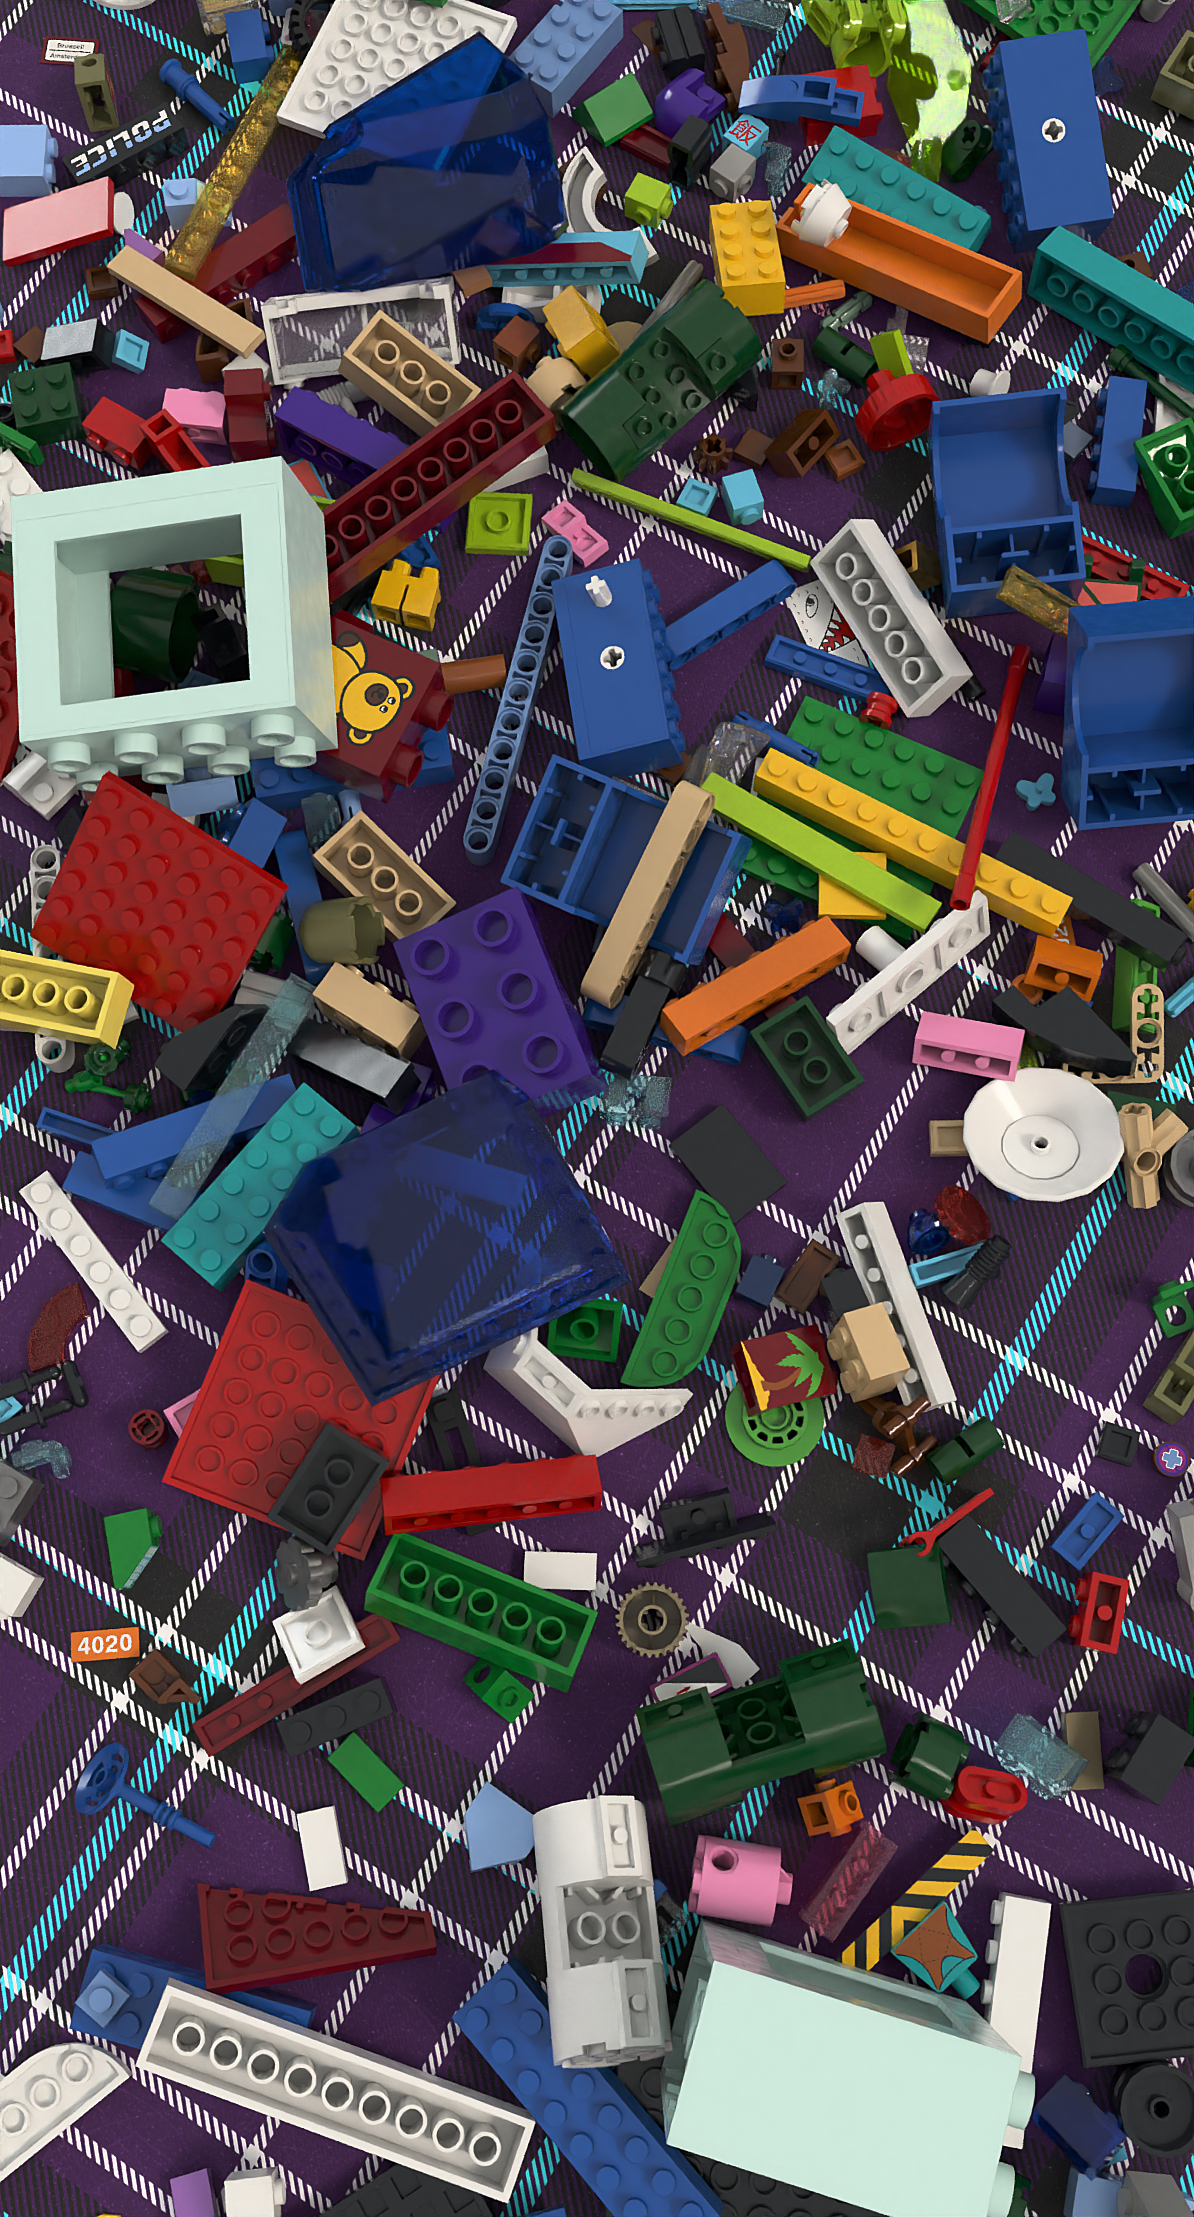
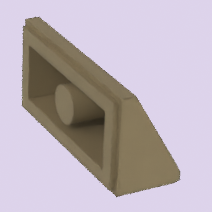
M1098 1711L1060 1712L1066 1789H1104Z

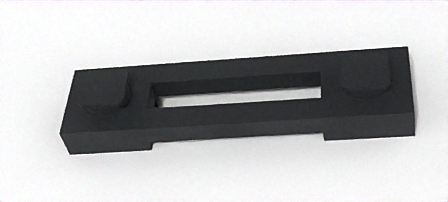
M455 1389L431 1398L426 1412L446 1471L458 1470L445 1433L454 1428L459 1429L471 1466L483 1467L458 1391ZM495 1522L465 1527L468 1536L472 1537L473 1535L502 1526L503 1523Z

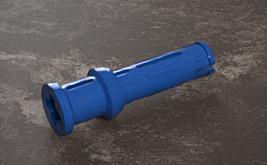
M175 58L169 59L163 64L159 72V79L164 85L171 86L176 91V95L180 100L189 101L223 135L229 134L225 126L231 132L234 130L236 119L200 87L197 77L183 70L181 63Z

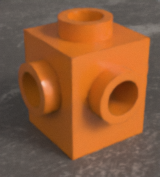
M834 1777L814 1784L816 1791L797 1799L809 1836L829 1832L831 1837L839 1836L852 1831L850 1824L864 1818L852 1780L837 1784Z

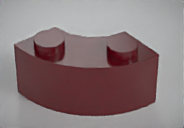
M262 368L224 370V398L228 415L229 443L235 463L271 458L272 448L278 445L276 428H271L268 401H272L271 382L264 380Z

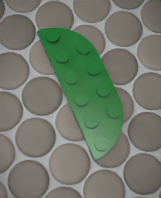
M696 1189L620 1381L622 1385L638 1389H653L673 1384L689 1375L701 1363L711 1346L739 1272L741 1245L729 1214L716 1200L702 1191Z

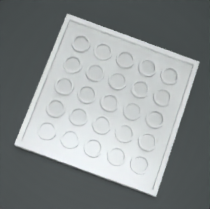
M335 0L276 115L278 121L289 127L440 181L518 26L517 20L513 16L466 0H448L443 8L417 0Z

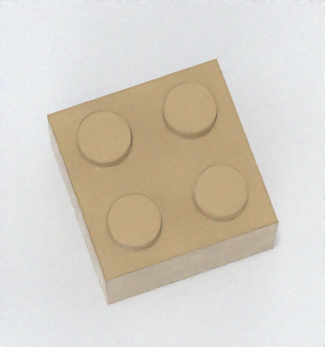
M883 1302L844 1313L827 1338L829 1355L832 1360L837 1361L841 1370L840 1380L842 1387L846 1393H850L854 1403L893 1391L911 1368Z

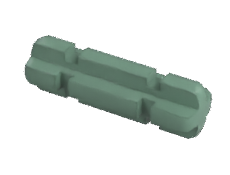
M864 290L857 292L854 295L855 299H848L832 312L833 316L828 315L821 320L819 327L821 332L827 326L838 332V327L840 329L860 315L859 311L863 312L871 306L873 299L871 294Z

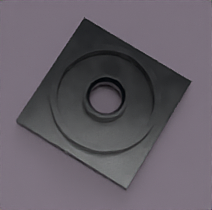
M1194 1888L1057 1903L1081 2066L1090 2068L1194 2056ZM1139 1954L1151 1956L1157 1962L1160 1970V1979L1157 1986L1147 1993L1133 1991L1125 1980V1967L1128 1961Z

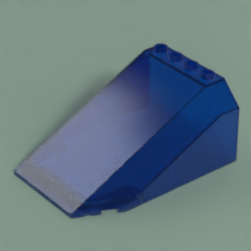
M480 31L330 123L323 131L326 137L314 153L309 150L302 159L300 166L295 168L286 180L304 289L308 292H365L532 254L558 240L569 226L548 115L526 73Z

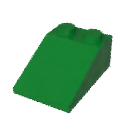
M1189 417L1138 439L1133 443L1154 513L1169 539L1194 529V422Z

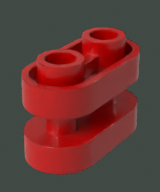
M968 1766L952 1777L955 1780V1785L950 1797L947 1800L940 1798L943 1808L954 1817L997 1825L1024 1808L1028 1800V1793L1021 1779L1013 1774L977 1766Z

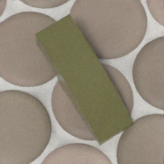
M1194 1327L1142 1404L1171 1426L1184 1416L1194 1399Z

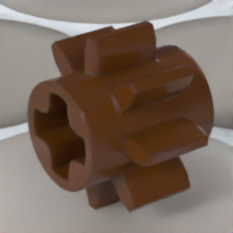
M711 433L704 440L698 439V449L694 450L693 461H700V472L705 471L715 476L722 469L728 470V460H731L733 457V449L726 448V437L721 438Z

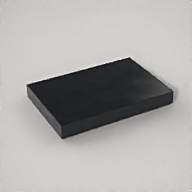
M723 1104L669 1144L670 1150L704 1192L726 1210L733 1225H736L787 1185V1181Z

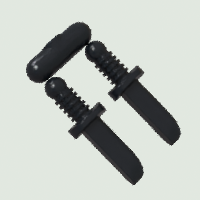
M65 1360L61 1364V1369L57 1366H52L47 1370L44 1369L45 1371H38L37 1374L36 1372L34 1375L30 1374L31 1376H29L27 1369L20 1372L21 1378L0 1385V1401L27 1391L28 1396L35 1394L34 1386L37 1387V1385H43L44 1382L46 1384L47 1381L51 1382L50 1380L58 1379L62 1371L72 1401L70 1399H63L61 1402L58 1403L57 1401L56 1404L47 1405L43 1409H41L39 1402L32 1404L33 1411L0 1423V1437L16 1433L39 1424L40 1429L48 1427L46 1419L49 1420V1418H55L56 1415L59 1416V1414L63 1415L62 1413L70 1412L74 1405L78 1408L87 1406L89 1397L77 1365L73 1360Z

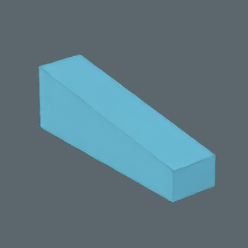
M983 1243L909 1265L908 1269L916 1290L955 1277L965 1269V1264L968 1263Z

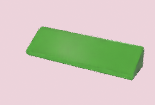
M1138 898L1130 900L1160 918V906ZM1117 944L1112 1029L1130 1032L1131 992L1141 984L1149 983L1157 986V968ZM1144 989V995H1140L1137 998L1138 1002L1144 1003V1014L1137 1012V1020L1142 1018L1155 1019V1013L1149 1014V1004L1155 1002L1156 997L1149 994V989ZM1144 1023L1138 1028L1137 1033L1154 1034L1155 1027L1150 1023Z

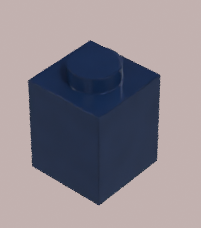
M762 1253L761 1257L753 1254L734 1297L766 1312L785 1272V1268L780 1266L781 1262L768 1254Z

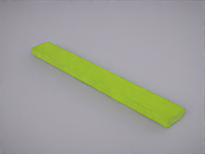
M574 468L571 479L578 488L766 559H776L782 565L798 571L809 572L811 567L809 562L812 560L809 555Z
M711 772L701 786L702 789L715 795L716 800L712 813L920 933H925L940 910L942 903L718 774Z

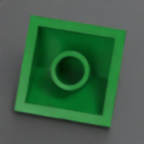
M630 72L588 98L571 112L572 118L605 147L654 118V112L633 72Z
M552 1293L547 1349L553 1355L616 1363L623 1302Z

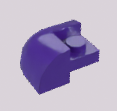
M689 68L660 91L654 102L653 112L656 121L655 126L661 133L672 139L690 114L697 118H702L708 123L725 109L726 98L704 83L705 72L696 68Z

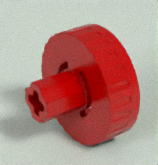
M882 369L867 379L866 389L870 396L859 408L855 424L871 450L884 452L896 449L909 443L928 428L932 402L940 401L924 375L908 374L895 379L889 369Z

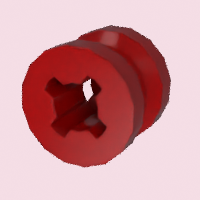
M869 693L866 699L867 708L862 710L859 720L865 723L870 722L882 729L889 730L892 724L891 715L897 711L898 702L885 693Z

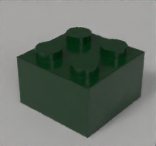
M70 362L8 374L18 432L36 441L38 446L87 437L81 425L85 420L79 383Z

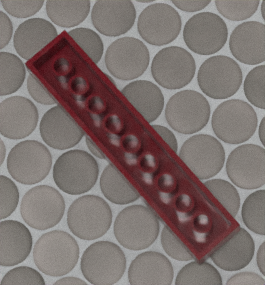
M515 370L322 510L325 524L329 604L557 436L555 416Z

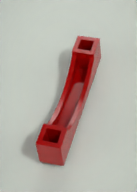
M165 408L139 425L151 451L171 473L212 467L184 432L179 422Z

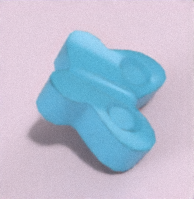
M1049 773L1043 774L1035 783L1021 780L1015 787L1016 794L1027 801L1026 807L1029 811L1036 810L1040 804L1051 806L1056 798L1055 794L1051 792L1054 778Z

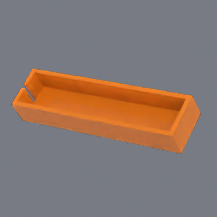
M809 182L794 200V208L789 207L775 225L781 255L836 279L841 278L850 285L986 344H989L1022 299L1021 271L850 199H847L852 206L850 215L847 218L849 224L839 239L834 238L827 247L800 241L799 235L791 230V225L795 219L800 222L802 218L800 214L803 209L801 205L816 186Z

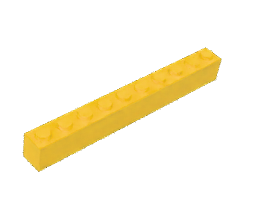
M773 748L769 749L755 774L753 791L876 853H886V858L953 890L966 844ZM981 852L975 877L974 892L979 890L987 897L988 909L1042 936L1052 938L1073 898Z

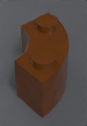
M249 297L234 301L225 306L256 325ZM200 332L196 345V363L203 383L224 380L221 370L239 355L205 333Z

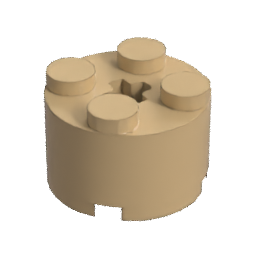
M546 356L537 363L536 371L525 383L553 413L556 431L561 430V427L558 425L560 424V419L557 415V409L585 385L587 381L568 358L559 357L552 359L551 356Z

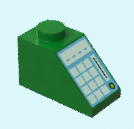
M148 1508L104 1517L115 1590L125 1591L131 1589L160 1546L159 1537L163 1536L162 1521L159 1515H155L154 1510Z

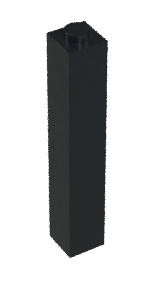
M1011 833L994 857V859L1072 897L1073 900L1066 911L1067 915L1160 971L1166 973L1172 964L1177 967L1188 951L1184 947L1187 934L1017 833Z

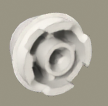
M823 179L821 187L817 184L801 205L803 209L800 214L802 217L800 222L796 219L793 220L791 230L799 235L800 241L821 247H827L834 238L839 239L849 224L847 218L850 215L852 206L838 184H831L826 179Z

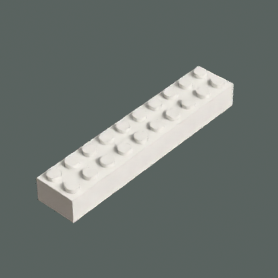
M170 1977L135 2067L507 2204L536 2123L528 2110Z

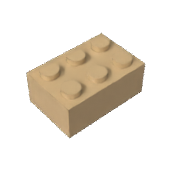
M335 962L312 994L321 1014L348 1032L355 1034L370 1046L377 1044L392 1057L402 1056L410 1060L427 1036L417 1006L406 999L400 1002L391 996L392 992L379 982H375L373 985L363 979L364 974L352 965L344 967Z

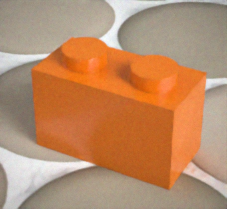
M1037 935L1027 961L1024 983L1056 993L1069 985L1083 1001L1090 1002L1101 975L1103 954Z

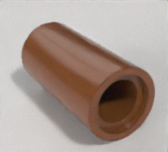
M503 654L441 663L446 692L452 695L505 687L507 681Z

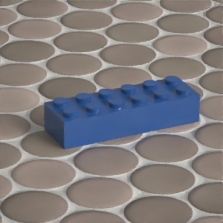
M446 724L440 732H435L428 728L417 749L424 752L423 764L415 782L410 788L456 781ZM274 757L251 760L256 799L274 811L340 801L338 793L343 790L352 789L305 767L290 768L275 764ZM397 784L394 791L410 788H405ZM359 792V797L367 796Z
M103 1943L92 1949L78 1998L103 1968L133 1994L105 2028L101 2027L76 2004L69 2029L141 2049L169 1977L206 1991L205 1972ZM259 1987L219 1995L310 2030L318 2004Z

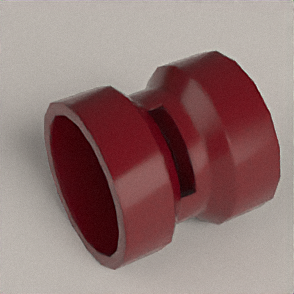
M146 1409L133 1415L128 1424V1432L131 1438L142 1448L156 1450L167 1442L169 1426L156 1411Z

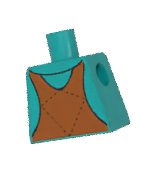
M943 1900L890 1949L896 1958L938 1994L951 1984L965 2000L980 1987L978 1980L967 1969L978 1958V1955L948 1905Z

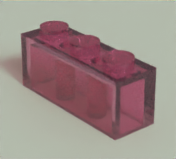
M863 1819L798 1912L800 1918L833 1943L899 1846Z

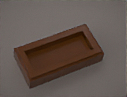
M812 1238L773 1297L803 1316L820 1290L821 1279H824L826 1273L835 1269L842 1257Z

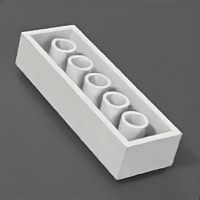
M850 519L809 562L907 718L931 715L973 676V673L874 520Z

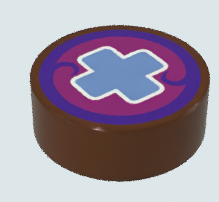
M1166 1441L1159 1444L1153 1450L1151 1462L1158 1474L1166 1478H1174L1187 1471L1190 1465V1455L1188 1450L1179 1442Z

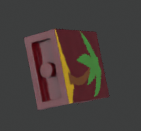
M818 1324L741 1341L729 1349L748 1417L761 1415L774 1408L819 1397L820 1400H823L838 1392L836 1387L838 1383L835 1370L830 1367L826 1354L827 1342L824 1335L820 1333Z

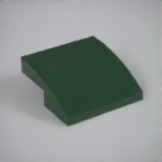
M939 1542L934 1543L931 1551L923 1557H917L916 1554L924 1550L925 1544L868 1551L869 1577L879 1630L951 1623L953 1616L945 1586L947 1575Z

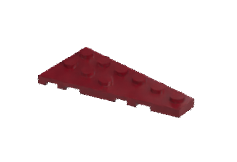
M197 1883L206 1991L216 1995L437 1955L431 1912L387 1906L380 1910L361 1907V1903L347 1902V1905L327 1903V1899L275 1892L260 1895L245 1893V1889L230 1887V1891L212 1889L210 1884Z

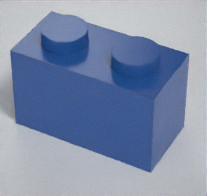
M260 9L224 14L237 84L273 79L270 65H276L272 45L267 46L266 41L272 40L268 21H262Z

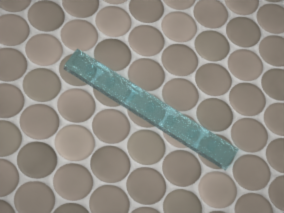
M293 973L290 974L152 1196L148 1206L176 1222L186 1213L315 1003L312 994L317 987Z

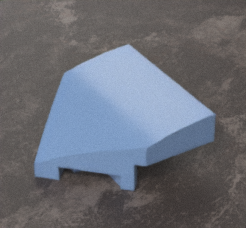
M487 1781L465 1812L464 1823L462 1824L463 1831L466 1834L471 1873L496 1866L516 1865L519 1861L525 1860L534 1846L533 1814Z

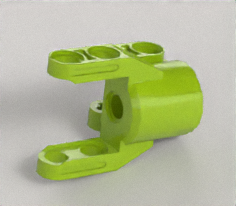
M801 0L807 24L825 47L831 48L836 69L867 64L870 77L874 76L876 78L884 73L890 65L892 58L890 49L892 45L900 44L905 35L906 21L901 0H867V4L861 3L860 0H833L832 2L829 0Z

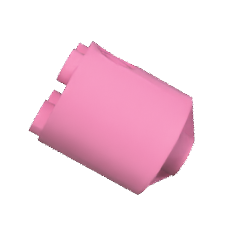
M698 1835L696 1853H694L691 1873L693 1881L689 1893L687 1912L771 1927L776 1904L789 1905L792 1891L793 1874L786 1873L780 1866L781 1848L709 1835Z

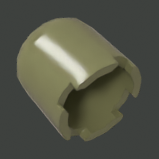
M360 896L325 899L311 904L303 913L298 927V937L305 953L315 962L333 965L335 962L341 965H372L379 959L375 955L377 947L385 943V924L382 912H375L372 904L375 900L371 897Z

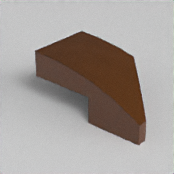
M154 1647L128 1673V1676L153 1701H158V1704H168V1702H190V1704H197L202 1698L157 1647Z

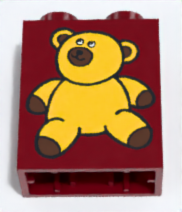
M330 615L338 749L316 751L317 761L310 766H305V768L387 804L397 784L410 788L415 782L424 760V752L417 749L428 728L435 732H440L444 728L453 708L454 696L446 692L441 663Z

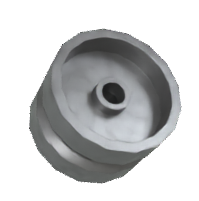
M1194 1130L1186 1133L1164 1154L1158 1175L1162 1190L1171 1202L1189 1211H1194Z

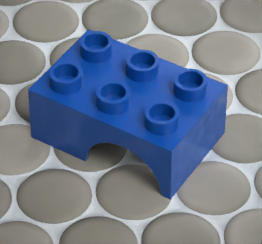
M1066 387L932 402L927 441L945 619L1076 605L1086 581V569L1078 501L1072 502L1070 499L1065 472L1064 415L1067 402Z
M1194 596L1069 607L1061 797L1078 830L1194 820Z
M553 754L500 882L512 888L517 886L522 892L571 914L608 927L667 803ZM707 821L648 945L671 955L674 959L685 964L700 965L753 840L736 831Z

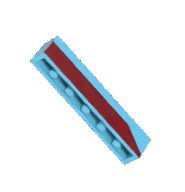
M640 230L489 236L490 240L471 244L491 276L493 282L491 287L640 284L649 255Z

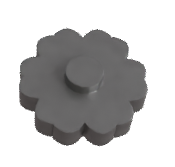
M298 1536L281 1541L280 1547L276 1552L279 1565L275 1569L278 1591L282 1594L284 1593L285 1605L294 1612L308 1610L309 1607L317 1606L322 1596V1588L328 1587L330 1583L335 1582L337 1579L338 1565L335 1557L332 1554L328 1556L321 1551L314 1552V1547Z

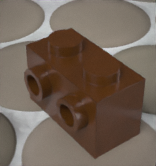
M802 409L763 453L779 477H803L836 441L841 432L826 409Z

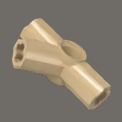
M1132 1102L1123 1105L1122 1109L1118 1112L1120 1134L1124 1141V1153L1120 1161L1124 1164L1128 1204L1133 1208L1148 1209L1157 1206V1201L1160 1200L1157 1171L1162 1164V1156L1188 1132V1127L1168 1108L1152 1122L1151 1107L1146 1103L1137 1104Z

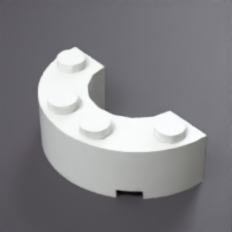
M585 146L573 158L562 180L563 185L560 198L562 220L567 233L611 232V230L604 228L598 222L595 215V200L599 189L607 179ZM637 227L631 231L640 230L649 253L645 265L647 267L658 261L659 256L641 228Z

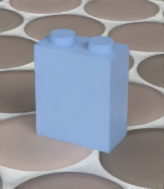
M0 125V197H44L51 194L52 183H56L54 158L58 157V144L56 138L51 137L47 125Z

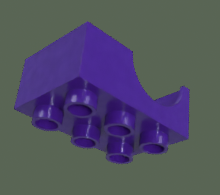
M517 886L393 942L462 1128L486 1143L610 1089L603 1070L599 1068V1060L581 1015L576 1011L568 998L547 953L538 921L542 920L539 910Z

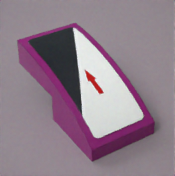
M714 1652L651 1685L649 1689L655 1702H659L704 1686L707 1687L709 1695L712 1697L733 1686L717 1652Z

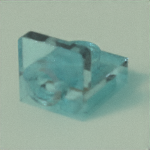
M763 141L760 165L767 167L764 180L768 181V195L779 198L791 168L792 148L780 143Z

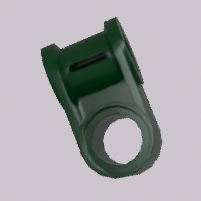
M968 120L941 147L937 154V159L953 183H960L968 179L975 168L993 151L992 135L995 129L992 126H981L978 121Z

